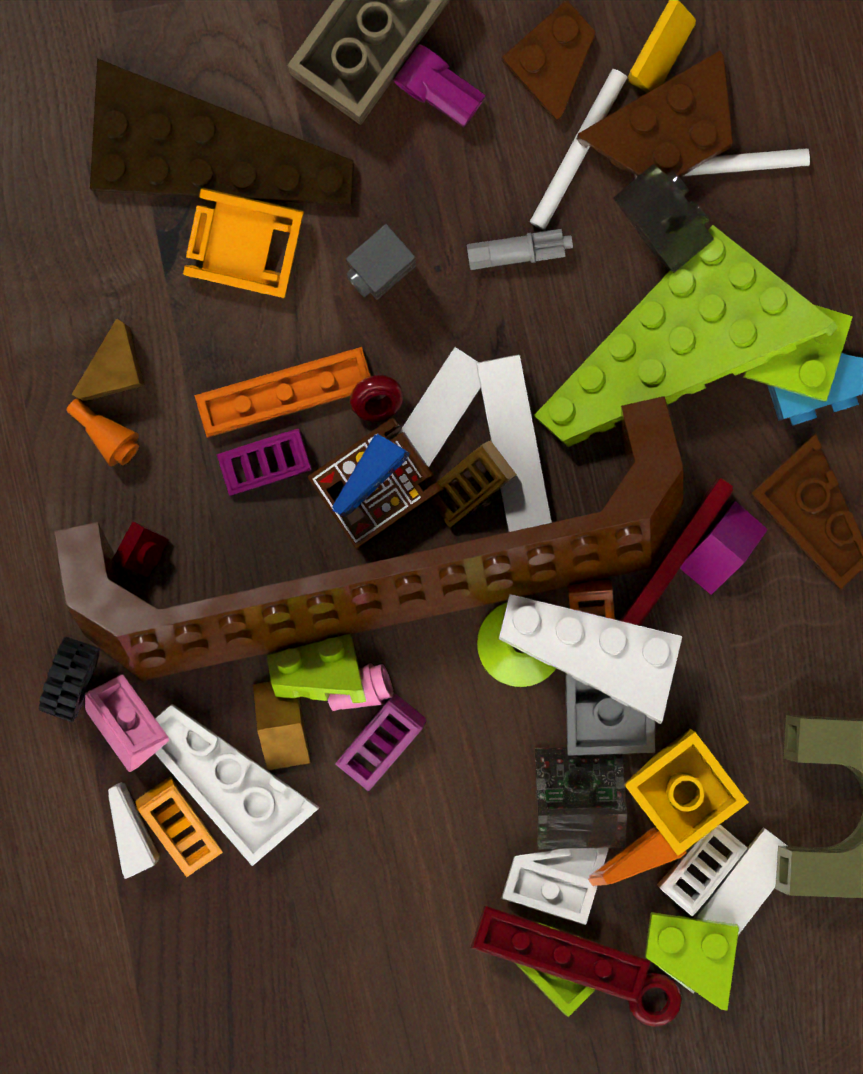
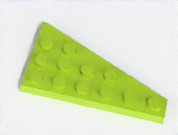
M712 225L534 416L567 447L586 440L593 433L605 432L616 427L615 423L622 420V405L665 396L668 405L677 401L684 394H694L706 389L705 384L733 373L736 376L768 362L775 355H785L797 350V345L824 333L830 336L838 327L830 317Z

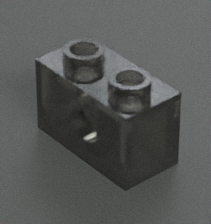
M652 164L613 199L653 255L675 273L714 238L704 225L709 221L707 215L693 200L688 202L684 197L689 192L684 182L673 171L666 175L657 166Z

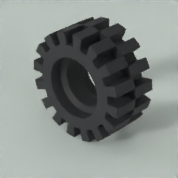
M67 636L64 637L62 644L58 648L57 655L55 654L52 667L49 669L47 681L44 683V691L39 701V711L74 722L78 716L79 709L81 710L85 693L88 692L89 685L92 682L100 648Z

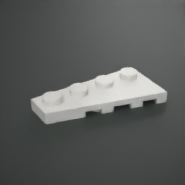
M510 594L499 640L549 666L556 667L583 684L598 689L611 696L612 699L647 715L648 718L661 724L682 636Z
M172 704L155 718L169 737V741L155 754L252 866L319 809L316 804Z

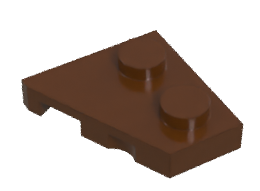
M565 0L501 58V61L556 123L563 116L596 33L568 0Z

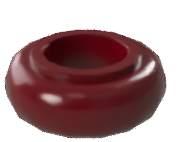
M374 375L356 384L351 392L350 404L353 412L359 418L366 421H381L397 413L402 406L404 395L401 385L395 379L386 375ZM385 395V397L379 401H368L373 396Z
M653 972L648 973L638 1003L628 1001V1004L635 1019L644 1025L657 1027L666 1025L674 1020L680 1011L682 997L680 989L673 979L665 974ZM650 988H661L667 994V1004L660 1011H648L643 1006L642 996Z

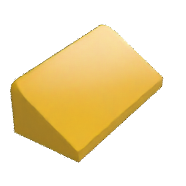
M669 0L628 75L629 83L647 93L664 83L696 24L694 16L679 0Z

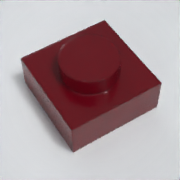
M132 521L112 560L125 568L149 578L154 567L160 561L162 552L169 539Z

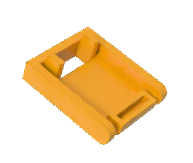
M201 188L199 197L208 201H215L216 206L215 208L201 205L196 207L186 257L204 262L202 268L195 265H185L183 275L285 298L304 211ZM274 229L290 232L281 273L265 269Z

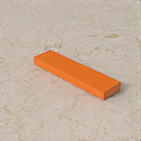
M359 347L194 396L206 437L209 438L350 397L356 384L370 377L363 349Z

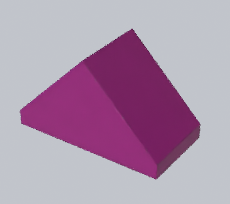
M734 501L693 548L680 569L712 595L745 563L768 529Z

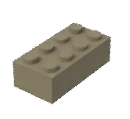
M334 0L287 65L289 73L361 125L450 0Z

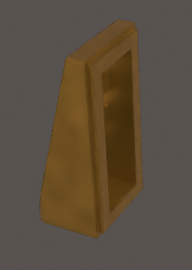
M490 440L478 447L437 481L446 490L459 509L453 513L440 495L430 500V503L446 524L452 527L517 474ZM479 460L494 480L491 483L488 482L475 465ZM467 470L482 488L479 493L463 474ZM454 480L458 481L471 498L467 503L451 484Z

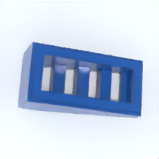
M379 434L374 435L333 504L332 511L346 518L408 459L410 453Z

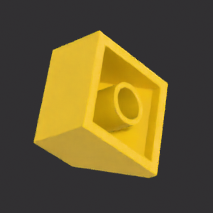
M688 729L655 754L624 784L678 856L749 803L697 733L692 729Z

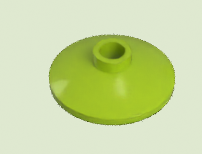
M508 602L499 605L487 615L478 633L477 648L483 666L496 680L514 687L532 686L547 679L555 671L556 667L549 666L524 652H517L513 646L499 640Z

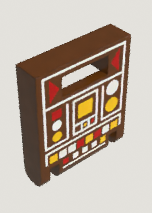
M395 418L388 420L307 476L347 537L358 550L444 491L439 482L429 486L425 491L421 489L419 485L431 479L434 474L406 433L402 432L390 441L408 451L410 455L392 475L359 505L365 516L351 524L347 517L345 518L332 511V506L336 500L330 491L335 490L342 484H346L374 435L379 434L387 439L386 436L400 426Z

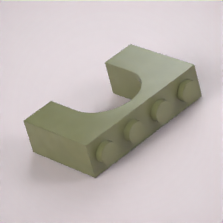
M786 715L783 759L798 763L842 765L855 776L863 794V719ZM863 812L853 833L836 845L829 847L778 846L775 889L789 896L863 898Z

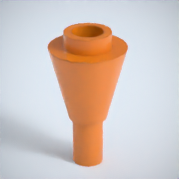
M78 398L69 404L66 411L86 428L85 431L110 467L118 463L125 465L135 456L139 449V445L136 444L139 438L137 432L100 414L97 415Z

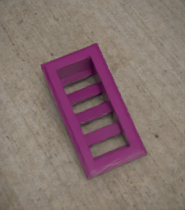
M299 428L216 454L229 496L313 471ZM287 442L290 444L296 466L289 468L281 444ZM270 447L273 448L280 470L271 473L264 450ZM254 452L257 454L263 476L258 478L254 476L248 454ZM240 457L247 480L240 484L238 483L231 460Z
M393 693V697L387 699L384 705L381 706L336 761L335 765L367 791H370L423 729L426 718L401 697ZM391 714L392 716H394L398 721H400V722H401L403 725H405L408 729L405 731L401 726H399V725H398L394 720H392L388 715ZM379 726L383 727L398 740L397 743L394 745L376 729ZM369 739L387 755L382 758L368 747L365 742ZM358 752L376 768L373 772L369 771L353 756Z

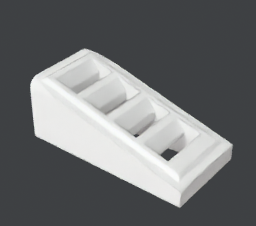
M120 782L108 789V796L122 874L127 879L154 866L159 861L160 856L125 783Z
M720 824L686 850L687 854L683 855L657 885L693 917L748 848ZM713 836L731 850L727 857L723 856L708 843ZM702 850L720 864L715 871L698 857ZM691 863L708 877L703 884L687 871ZM680 877L696 890L692 897L676 885Z

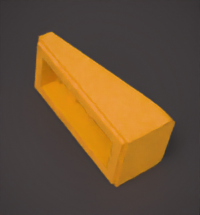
M172 777L165 779L135 801L139 813L186 877L223 853ZM169 798H173L174 801L157 813L153 812V809ZM179 811L183 812V817L167 828H164L163 822ZM191 825L194 827L195 830L177 843L173 841L172 838ZM202 839L206 845L185 858L182 852Z

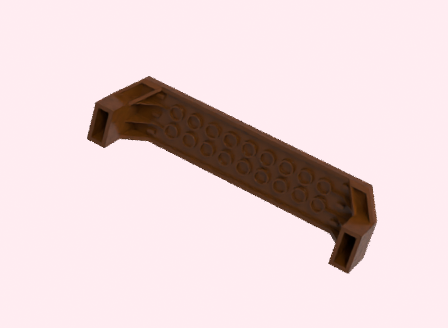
M665 396L621 406L622 438L630 470L601 512L160 610L120 587L117 564L112 560L115 554L99 523L95 522L54 531L66 606L85 637L140 680L144 681L324 641L328 638H335L350 633H360L508 600L510 594L522 597L567 587L568 585L581 584L651 568L683 505V464Z

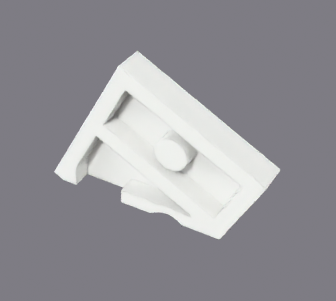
M599 842L515 856L501 899L586 925L597 890V886H592L588 878H590L589 875L604 865L610 843Z

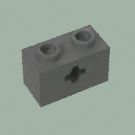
M387 224L382 226L346 258L348 268L350 269L346 273L347 279L364 298L371 293L376 300L382 297L416 267V257Z

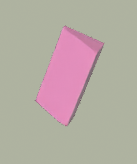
M123 674L85 693V710L129 772L142 765L169 741V737Z

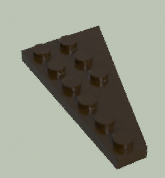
M97 58L90 176L91 191L199 197L201 188L258 201L352 206L354 160Z

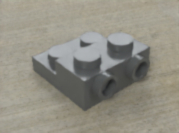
M565 673L568 756L655 753L654 720Z

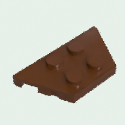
M721 51L716 52L578 133L576 139L585 148L590 146L610 158V163L621 170L634 173L639 181L655 191L662 189L726 151L733 144L724 55Z

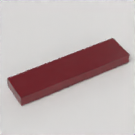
M717 478L619 621L638 626L643 623L734 490L731 484L722 478Z
M488 906L483 907L470 947L634 1003L639 1001L651 963L649 960Z

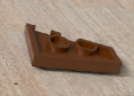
M813 434L750 494L838 589H842L863 570V536L852 512L847 507L838 487L839 483L821 449L820 441L817 435Z

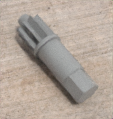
M562 229L537 233L530 232L525 236L467 244L470 270L528 261L536 263L535 261L566 257L565 249L573 248L572 236H563Z

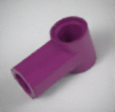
M418 44L394 77V83L422 103L427 101L464 128L474 116L486 95L449 70L450 66L436 53Z

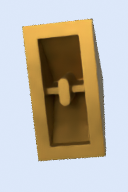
M118 319L115 320L72 395L83 401L144 386L130 328Z
M271 681L253 684L257 731L267 770L311 763L300 697H276Z

